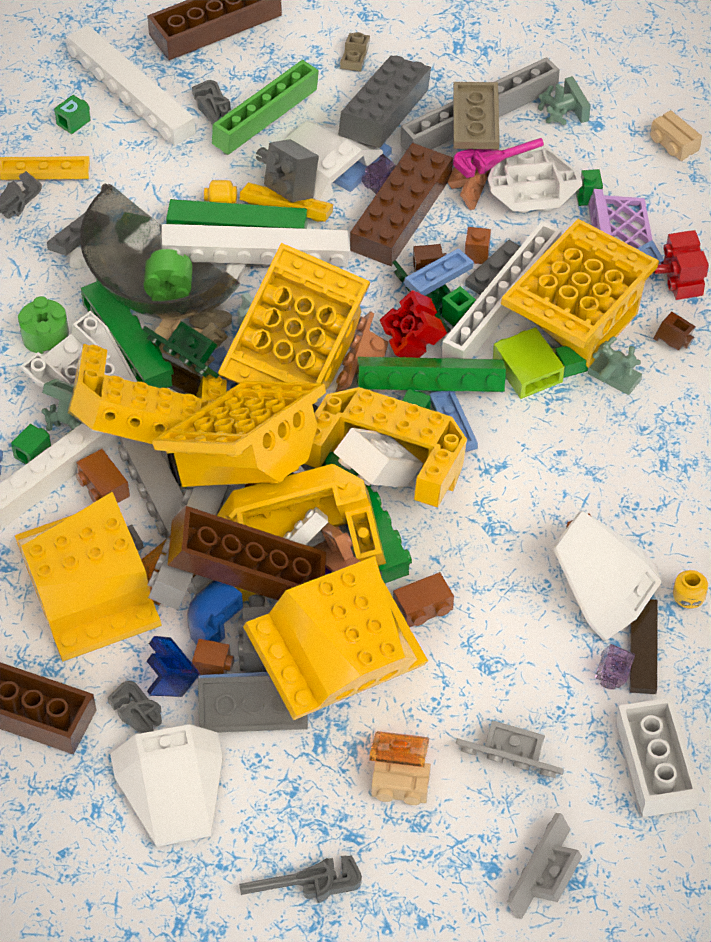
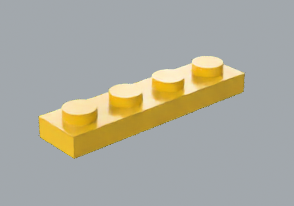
M89 156L0 157V180H20L19 175L25 171L36 179H89Z
M249 182L240 191V200L246 201L248 204L306 208L307 217L317 222H326L333 212L334 204L312 198L291 202L268 187Z

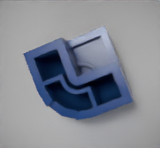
M213 580L195 595L189 604L187 619L190 637L196 645L199 639L220 643L226 638L224 623L243 609L242 593L234 586Z

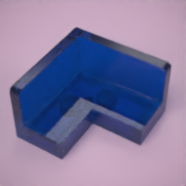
M154 636L148 644L155 653L150 655L147 663L158 677L148 688L147 692L150 696L183 697L200 673L171 637Z

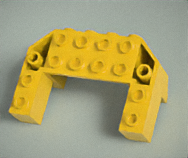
M83 344L76 368L73 394L68 413L92 430L153 444L152 440L226 393L227 380L222 379L220 376L217 379L211 375H208L207 378L202 376L196 396L173 392L168 388H156L148 386L144 382H132L124 380L119 376L104 375L107 349H103L98 345Z
M360 387L327 394L314 413L317 429L309 459L304 464L315 468L321 467L328 454L335 451L351 428L376 431L391 436L424 463L416 479L414 500L438 508L447 490L454 491L464 463L467 438L453 417Z
M334 464L286 476L280 483L271 484L264 482L234 490L217 514L219 517L283 537L288 531L291 532L294 529V525L299 520L302 521L305 518L308 510H313L317 507L328 516V522L334 527L348 524L355 555L358 560L364 561L375 556L377 565L386 564L369 492L364 480ZM235 587L242 593L243 602L248 601V598L252 595H259Z

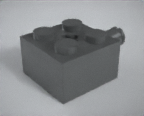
M291 139L269 143L268 150L265 147L257 150L256 154L259 156H256V159L266 164L264 186L291 202L313 198L319 155Z
M252 595L248 598L249 607L243 608V618H238L240 671H245V673L267 672L243 626L248 621L268 614L274 606L265 607L264 596Z

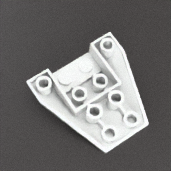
M91 311L75 322L71 334L44 356L37 352L20 366V369L41 387L54 379L74 385L76 368L83 344L98 345L103 349H107L104 375H115L124 380L137 382L108 327Z
M583 511L578 512L553 547L587 623L603 641L608 640L636 620L662 582L658 567L641 547Z
M191 724L134 735L110 753L115 781L156 847L210 837L212 835L223 762L218 732Z

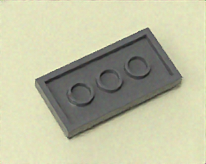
M270 676L198 678L199 727L214 732L308 730L307 715L293 720Z

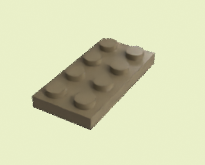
M453 82V149H499L498 82Z

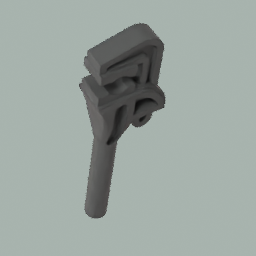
M207 80L192 87V94L198 109L209 119L212 126L219 120V116L223 117L231 110L229 99L222 95L216 81Z
M27 171L19 175L25 188L24 191H21V187L15 181L8 183L0 195V213L6 218H11L15 214L19 217L25 205L36 197L42 189V184Z
M123 682L108 697V703L113 710L118 709V715L122 722L130 725L140 734L154 731L153 725H161V705L153 700H149L135 682ZM123 704H129L126 707H121Z
M345 855L341 856V879H337L333 858H326L318 864L298 873L241 883L239 887L241 895L301 885L304 886L303 895L305 898H317V902L320 903L330 895L357 890L361 886L362 875L353 856Z

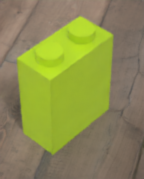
M536 327L521 331L517 335L494 343L493 359H503L506 367V379L520 399L563 382L564 366Z

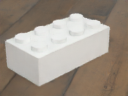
M351 428L334 451L340 458L338 460L339 463L349 470L351 468L358 473L357 477L364 480L368 486L373 484L385 487L392 486L394 488L407 487L424 464L391 436L357 428Z
M672 697L619 705L616 725L642 817L696 809L700 791Z

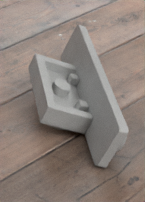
M492 720L485 746L458 738L456 740V744L462 746L461 751L468 754L476 755L477 751L488 753L487 759L503 763L504 758L514 761V767L528 771L530 766L540 768L539 774L556 778V774L563 775L564 772L563 768L538 761L545 735Z
M555 813L551 822L548 823L546 831L539 844L536 845L527 866L522 870L516 886L509 894L507 904L516 918H523L534 897L558 902L582 858L579 850L562 847L570 827L561 813Z

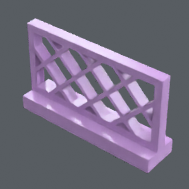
M603 189L593 190L588 203L592 226L613 237H619L624 243L636 249L641 246L634 241L638 237L645 243L652 240L645 198L607 196L603 194ZM607 204H614L618 209L613 211ZM628 206H639L640 211L636 213ZM623 211L631 218L625 220L619 213ZM614 219L618 223H620L621 226L616 228L614 225L610 223V221ZM636 220L643 228L639 230L631 223ZM627 228L634 235L632 237H628L626 234L622 232V230Z

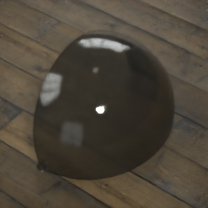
M107 183L101 186V192L93 199L85 212L80 229V245L89 270L100 286L111 297L139 314L163 320L194 318L206 314L223 304L241 285L228 272L223 273L210 262H192V284L189 296L175 300L152 301L151 297L144 290L145 262L151 257L153 252L161 250L162 225L113 185Z

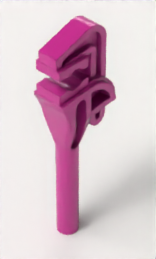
M538 138L505 150L467 149L455 154L453 165L466 178H471L475 175V167H477L479 174H485L504 159L542 147L544 142L542 138Z

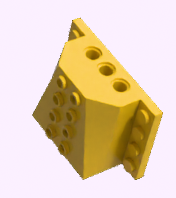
M577 219L502 296L501 305L537 324L562 346H568L582 358L587 360L586 366L589 368L596 360L593 358V354L598 351L600 344L608 341L613 336L617 337L638 314L645 281L657 269L659 260Z
M281 243L218 371L219 376L237 384L243 381L323 383L325 390H327L333 382L354 338L362 312L360 304L370 286V281Z
M243 381L152 440L154 450L174 453L182 487L264 482L271 484L280 483L287 475L299 470V467L309 459L317 429L312 404L316 403L317 399L326 393L325 385L323 383Z
M113 492L74 515L15 535L62 662L162 626L152 599L148 598L150 587L148 586L146 570Z
M375 556L286 590L268 614L248 621L243 626L293 720L424 666L428 662L427 657L382 580Z

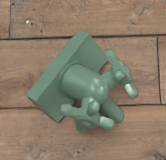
M573 76L565 78L564 87L559 83L555 85V97L551 96L554 88L552 85L548 86L547 91L539 95L541 103L538 109L540 111L543 110L546 103L550 105L547 107L550 117L546 118V123L549 124L553 121L566 125L567 121L563 118V115L571 110L575 112L581 123L589 121L591 105Z
M613 336L608 341L601 343L598 351L593 354V358L596 360L588 368V374L630 395L642 380V373L632 369L636 365H640L641 361L634 355V346L629 347L627 356L621 351H614L610 346L617 338Z
M59 379L51 380L43 386L42 393L59 399L57 412H55V404L50 405V411L47 408L41 410L42 414L45 415L47 431L52 430L53 424L56 427H59L61 423L68 424L72 430L82 424V422H78L74 416L68 413L74 385Z

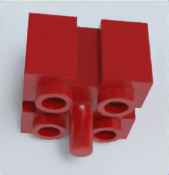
M696 230L668 234L667 244L663 246L664 261L658 264L657 269L654 271V274L663 273L667 275L669 291H673L676 300L699 297L704 294V278L707 277L709 263L704 251L700 249L701 243Z
M412 290L399 302L401 307L397 310L392 308L380 319V323L385 334L392 337L389 343L396 356L420 358L427 352L426 346L428 344L435 345L447 332L441 319L435 317L437 311L431 298Z

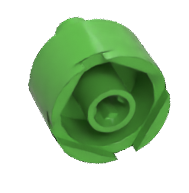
M161 249L153 252L151 257L146 260L144 290L154 303H171L188 299L191 291L193 267L190 258L185 254L184 257L177 254V250Z
M44 296L36 297L32 302L25 305L18 314L24 346L34 353L39 352L43 354V351L53 349L69 336L66 311L56 301L49 300Z

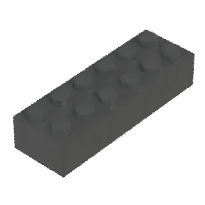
M390 55L341 111L338 136L380 148L428 91L431 67L424 65L422 62H413L401 56Z

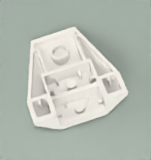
M310 121L304 122L284 139H291L319 155L314 196L312 199L327 202L334 196L331 183L354 163L359 161L368 167L383 154V151L378 147L338 136L339 130Z
M544 144L542 147L506 158L492 167L488 176V185L491 193L511 210L526 213L530 210L540 209L542 211H549L553 208H560L582 186V179L574 167ZM501 147L500 150H505L511 147Z

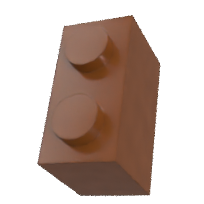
M103 449L76 462L78 469L76 478L82 487L86 486L88 488V493L93 502L98 501L113 492L117 503L130 497L128 481Z
M441 572L393 590V599L409 627L422 625L429 619L444 616L453 610L454 595Z

